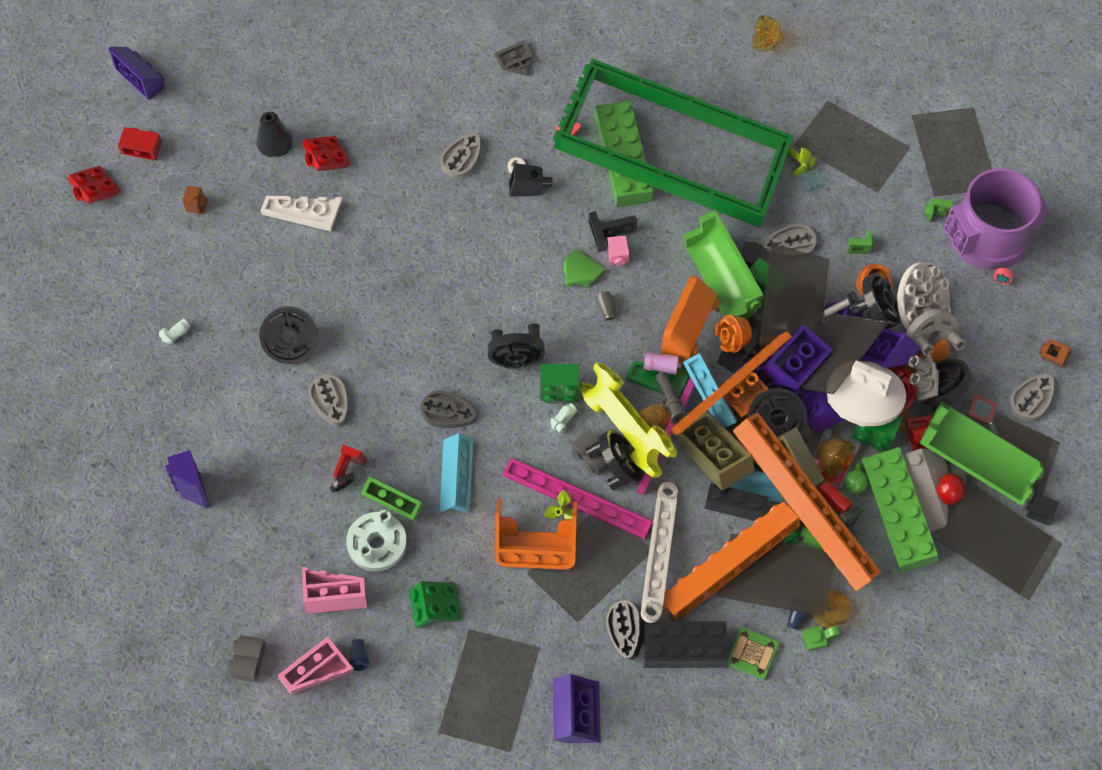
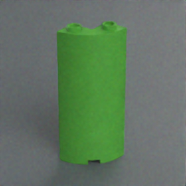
M714 210L699 217V228L683 234L684 244L704 282L719 295L718 299H721L719 309L723 317L732 315L748 320L762 306L764 295L717 211Z
M942 402L930 420L928 428L924 431L920 444L1021 506L1025 501L1029 502L1034 495L1033 483L1036 480L1039 481L1045 472L1043 470V463Z

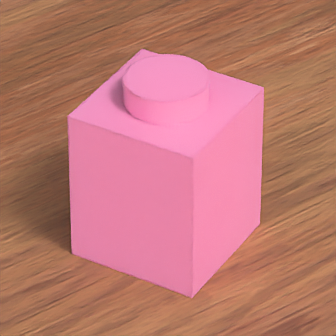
M626 235L607 238L610 265L623 266L629 263Z

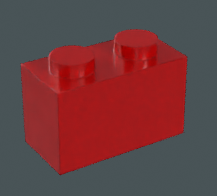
M124 127L118 143L121 154L156 161L162 145L158 133Z

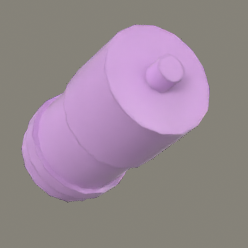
M646 352L644 370L676 375L677 368H681V363H678V356Z

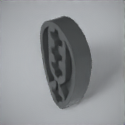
M437 390L430 392L422 400L421 413L423 419L432 426L458 428L470 425L476 420L475 409L464 399L453 393ZM430 403H433V407H431V409L428 410L427 406ZM439 405H442L443 409L440 410V412H437L436 408H438ZM448 407L452 408L453 412L446 414L445 410H448ZM470 412L468 419H465L464 415Z

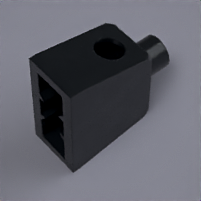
M514 163L509 179L510 197L539 196L542 187H552V177L543 176V169L541 167Z

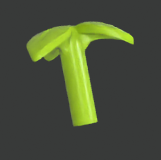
M793 148L788 150V154L801 163V166L793 171L792 176L805 174L807 167L812 169L816 164L817 157L812 158L809 150L801 148L800 153Z
M563 490L557 497L560 506H549L544 513L545 518L556 519L563 514L564 519H572L573 508L566 507L571 502V496L566 490Z

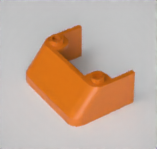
M690 276L662 338L661 354L678 356V363H681V367H685L684 361L697 354L699 349L697 345L698 337L710 312L717 310L721 299H718L719 295L697 276Z
M498 498L495 512L496 562L503 567L572 568L576 559L578 502L574 501L572 519L560 521L557 526V533L518 531V524L514 518L502 516V499Z

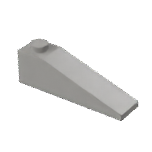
M918 449L902 454L930 533L947 528L948 505L941 500L937 492V486L941 483L939 479L948 474L945 458L930 449Z

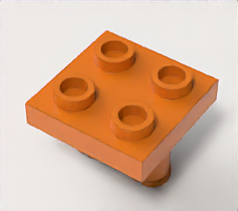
M752 371L724 396L729 405L743 419L748 415V409L754 398L763 391L768 390V388L758 378L757 374Z

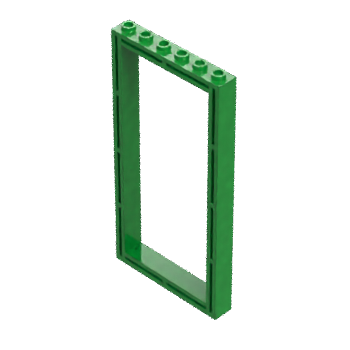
M593 58L589 65L585 64L582 72L584 77L579 78L576 86L578 90H574L571 96L572 104L568 103L565 110L567 115L566 117L562 116L560 120V131H555L553 137L555 141L554 149L760 228L793 135ZM594 80L776 149L757 204L753 205L572 135V130Z

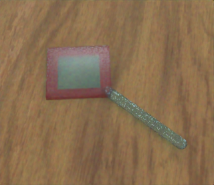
M975 393L968 415L988 423L993 432L1000 436L992 422L998 403Z

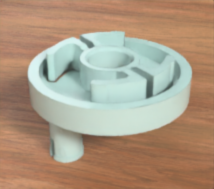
M381 510L380 512H372L359 517L348 530L346 544L348 553L356 565L368 571L379 572L392 568L402 559L407 547V538L402 524L389 511L386 513V510ZM375 537H380L385 541L384 545L380 548H372L369 543Z

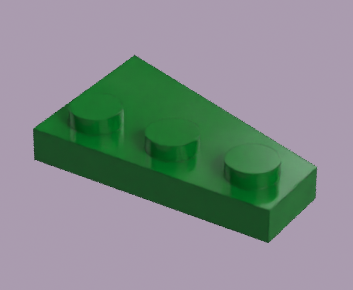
M633 361L626 380L662 394L655 378L659 371L644 370L645 362ZM686 367L677 368L676 375L667 374L678 399H680L690 377Z

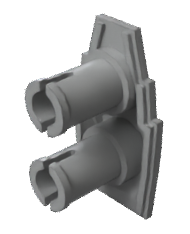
M916 355L912 356L909 360V366L915 368L917 373H913L909 381L917 387V401L920 402L937 396L939 370H937L932 356L928 355L923 358H919Z

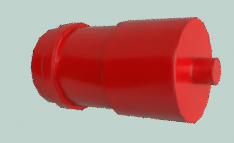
M828 480L817 486L819 488L818 491L837 514L841 515L853 505L851 499L843 495Z

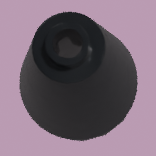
M265 112L261 116L256 140L258 150L267 157L283 156L292 147L290 132L274 112Z

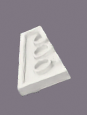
M266 196L261 208V215L332 231L343 200L342 197H335V199H327L326 197L308 199V197L300 196V198Z

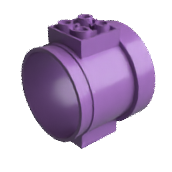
M991 169L975 177L969 185L963 202L951 207L944 229L946 234L950 236L951 244L956 253L967 263L986 270L1007 268L1022 258L1031 241L1032 231L1041 228L1049 207L1032 179L1029 180L1024 175L1009 169ZM992 204L1005 208L1017 217L1022 227L1008 230L992 227L983 222L975 214L971 206Z

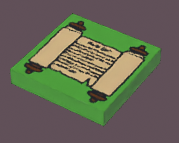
M741 627L729 655L727 665L765 680L779 642Z

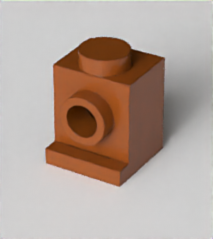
M187 185L183 198L186 212L204 215L208 198L203 194L202 188Z
M1048 339L1047 343L1042 344L1039 353H1041V359L1063 368L1071 353V347ZM1057 352L1058 355L1056 357L1051 356V353Z

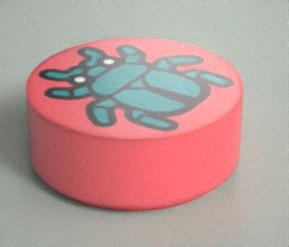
M998 268L993 278L997 283L1008 285L1012 282L1014 275L1007 268Z

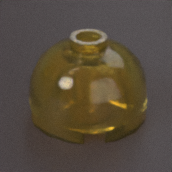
M761 15L754 29H757L756 38L752 34V48L759 51H769L782 41L783 33L776 19L767 15Z
M665 400L661 402V406L659 403H655L639 411L640 416L650 428L656 425L664 430L663 427L668 424L670 413L665 407Z
M839 437L823 441L818 446L817 452L819 467L830 477H836L837 475L835 474L839 470L843 473L854 458V454H852V449L855 450L854 445Z

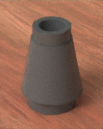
M609 291L597 294L595 302L605 321L616 318L613 295Z

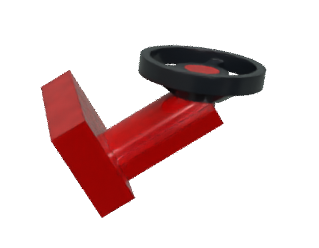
M342 445L340 450L341 457L333 474L335 481L330 486L331 492H338L355 480L354 474L345 475L350 461L365 466L367 458L362 451Z

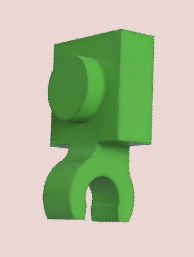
M822 625L802 630L808 651L827 647V640L838 638L840 634L838 626L831 627L823 631Z

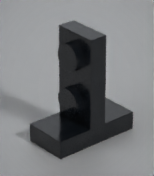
M596 211L589 213L588 222L598 252L605 251L606 249L605 237H615L621 233L630 234L637 230L636 215L600 223Z

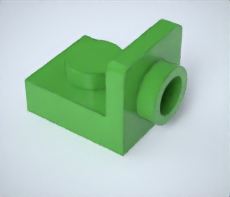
M931 198L929 205L926 204L924 208V215H927L926 222L931 221L933 213L937 216H948L953 206V201Z
M867 230L865 239L860 237L849 238L847 253L870 254L871 248H874L875 237H872L871 230Z

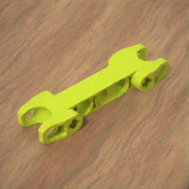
M596 362L593 366L597 374V384L595 387L590 383L581 382L579 385V390L584 400L597 413L605 411L635 448L630 455L634 463L651 477L659 478L662 474V470L657 462L659 453L661 452L666 457L673 458L677 455V450L671 438L661 427L653 425L651 428L619 390L624 384L621 377L605 364Z

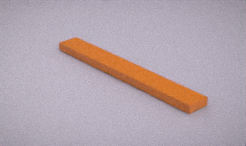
M784 332L775 338L673 426L671 432L674 435L683 432L792 337L789 332Z

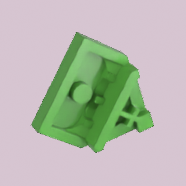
M576 249L564 261L563 272H565L566 286L572 287L573 284H578L588 288L590 283H594L604 274L605 268Z

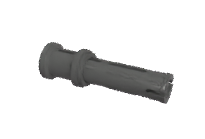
M659 372L655 378L665 398V408L671 415L670 420L672 424L676 425L687 413L683 411L682 402L676 397L667 373Z

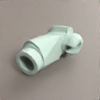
M182 319L169 331L167 328H163L159 332V336L162 337V341L165 343L174 344L178 337L188 333L187 331L191 325L185 319Z
M572 403L563 406L554 419L551 418V426L555 431L563 433L567 429L566 424L578 412Z

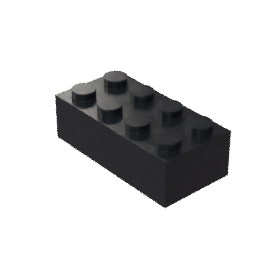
M644 621V668H726L728 663L726 621H657L655 623Z

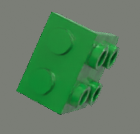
M420 581L409 590L415 628H424L432 621H459L462 618L455 583Z

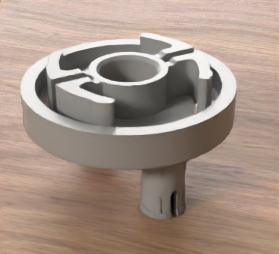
M941 308L931 309L922 313L912 322L906 332V335L920 347L917 352H922L925 356L932 354V349H934L932 345L942 339L948 342L950 349L953 346L956 350L960 351L966 346V341L958 335L959 324L957 319L949 311Z

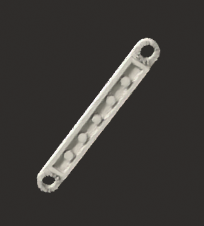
M663 482L657 492L640 612L642 619L648 623L657 622L662 614L678 495L677 486L671 482ZM670 489L673 494L671 496L665 495L663 490ZM646 609H654L656 611V615L649 616V614H647Z

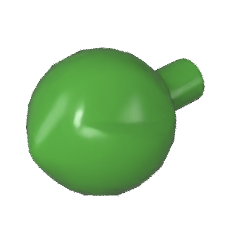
M856 464L855 469L850 471L845 477L846 488L855 494L864 492L869 483L867 475L862 471L863 466L861 464Z

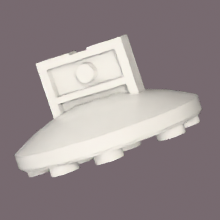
M918 262L913 264L906 270L901 279L896 300L899 316L906 330H908L909 326L918 316L928 310L941 308L951 312L949 306V281L944 277L939 267L932 263Z
M856 360L839 367L833 372L827 386V397L832 408L841 418L858 424L861 427L880 426L893 421L900 415L905 405L906 391L899 377L888 368L873 362Z

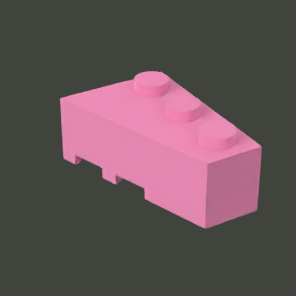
M302 567L303 599L306 614L367 608L364 578L344 574L334 575L327 573V571L320 570L318 572Z
M326 637L278 674V678L292 695L353 673V667L330 638Z

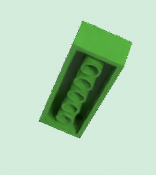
M631 100L596 105L595 120L601 145L646 163ZM607 169L616 207L652 202V186Z
M900 447L863 458V466L900 573L939 562L936 547Z

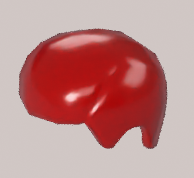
M948 473L939 479L941 483L937 486V492L945 504L950 506L963 500L966 486L959 476Z

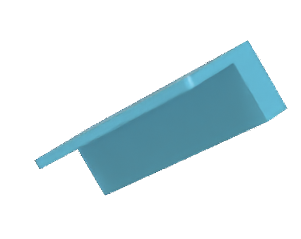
M702 353L683 362L703 401L719 388ZM725 396L708 409L711 416L724 428L738 421Z
M460 433L444 439L440 494L441 512L450 509L463 513L470 511L473 439Z
M754 471L735 483L734 489L767 496L768 502L780 504L784 501L789 505L786 500L782 499L778 489L764 472Z

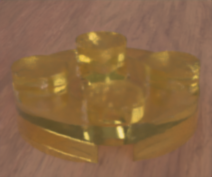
M824 587L814 594L809 609L813 614L815 622L827 628L839 624L841 626L846 623L850 615V599L836 590ZM827 605L832 606L834 609L828 611Z

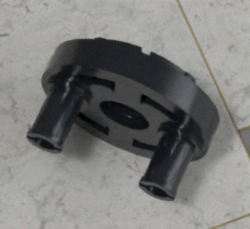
M878 273L864 277L862 282L864 299L850 304V309L854 308L851 312L857 315L869 309L866 311L867 314L873 316L876 322L884 329H890L900 323L898 303L891 289V283Z
M283 306L271 311L263 320L259 332V339L264 352L273 360L284 364H294L306 359L314 350L318 337L317 327L313 318L304 310L293 306ZM286 329L292 330L296 338L292 342H286L282 339L281 332Z
M537 323L528 325V334L511 333L503 335L502 330L495 329L491 331L492 340L488 343L487 353L488 359L496 365L511 369H518L521 366L525 368L538 363L545 356V343L540 338V326Z
M945 359L936 362V368L939 370L938 395L921 402L931 406L933 411L936 412L942 402L948 404L960 398L969 389L973 379L972 373L964 361Z
M773 388L763 391L754 398L748 409L747 418L758 412L775 435L787 432L792 427H797L800 435H802L807 425V411L803 401L795 393L787 389ZM775 410H780L785 415V420L781 425H775L771 422L770 416Z
M609 429L600 435L598 442L586 447V453L591 459L600 453L603 454L606 463L615 475L607 480L609 487L614 491L623 484L631 486L641 479L640 467L630 457L634 451L633 446L630 448L631 443L623 434Z

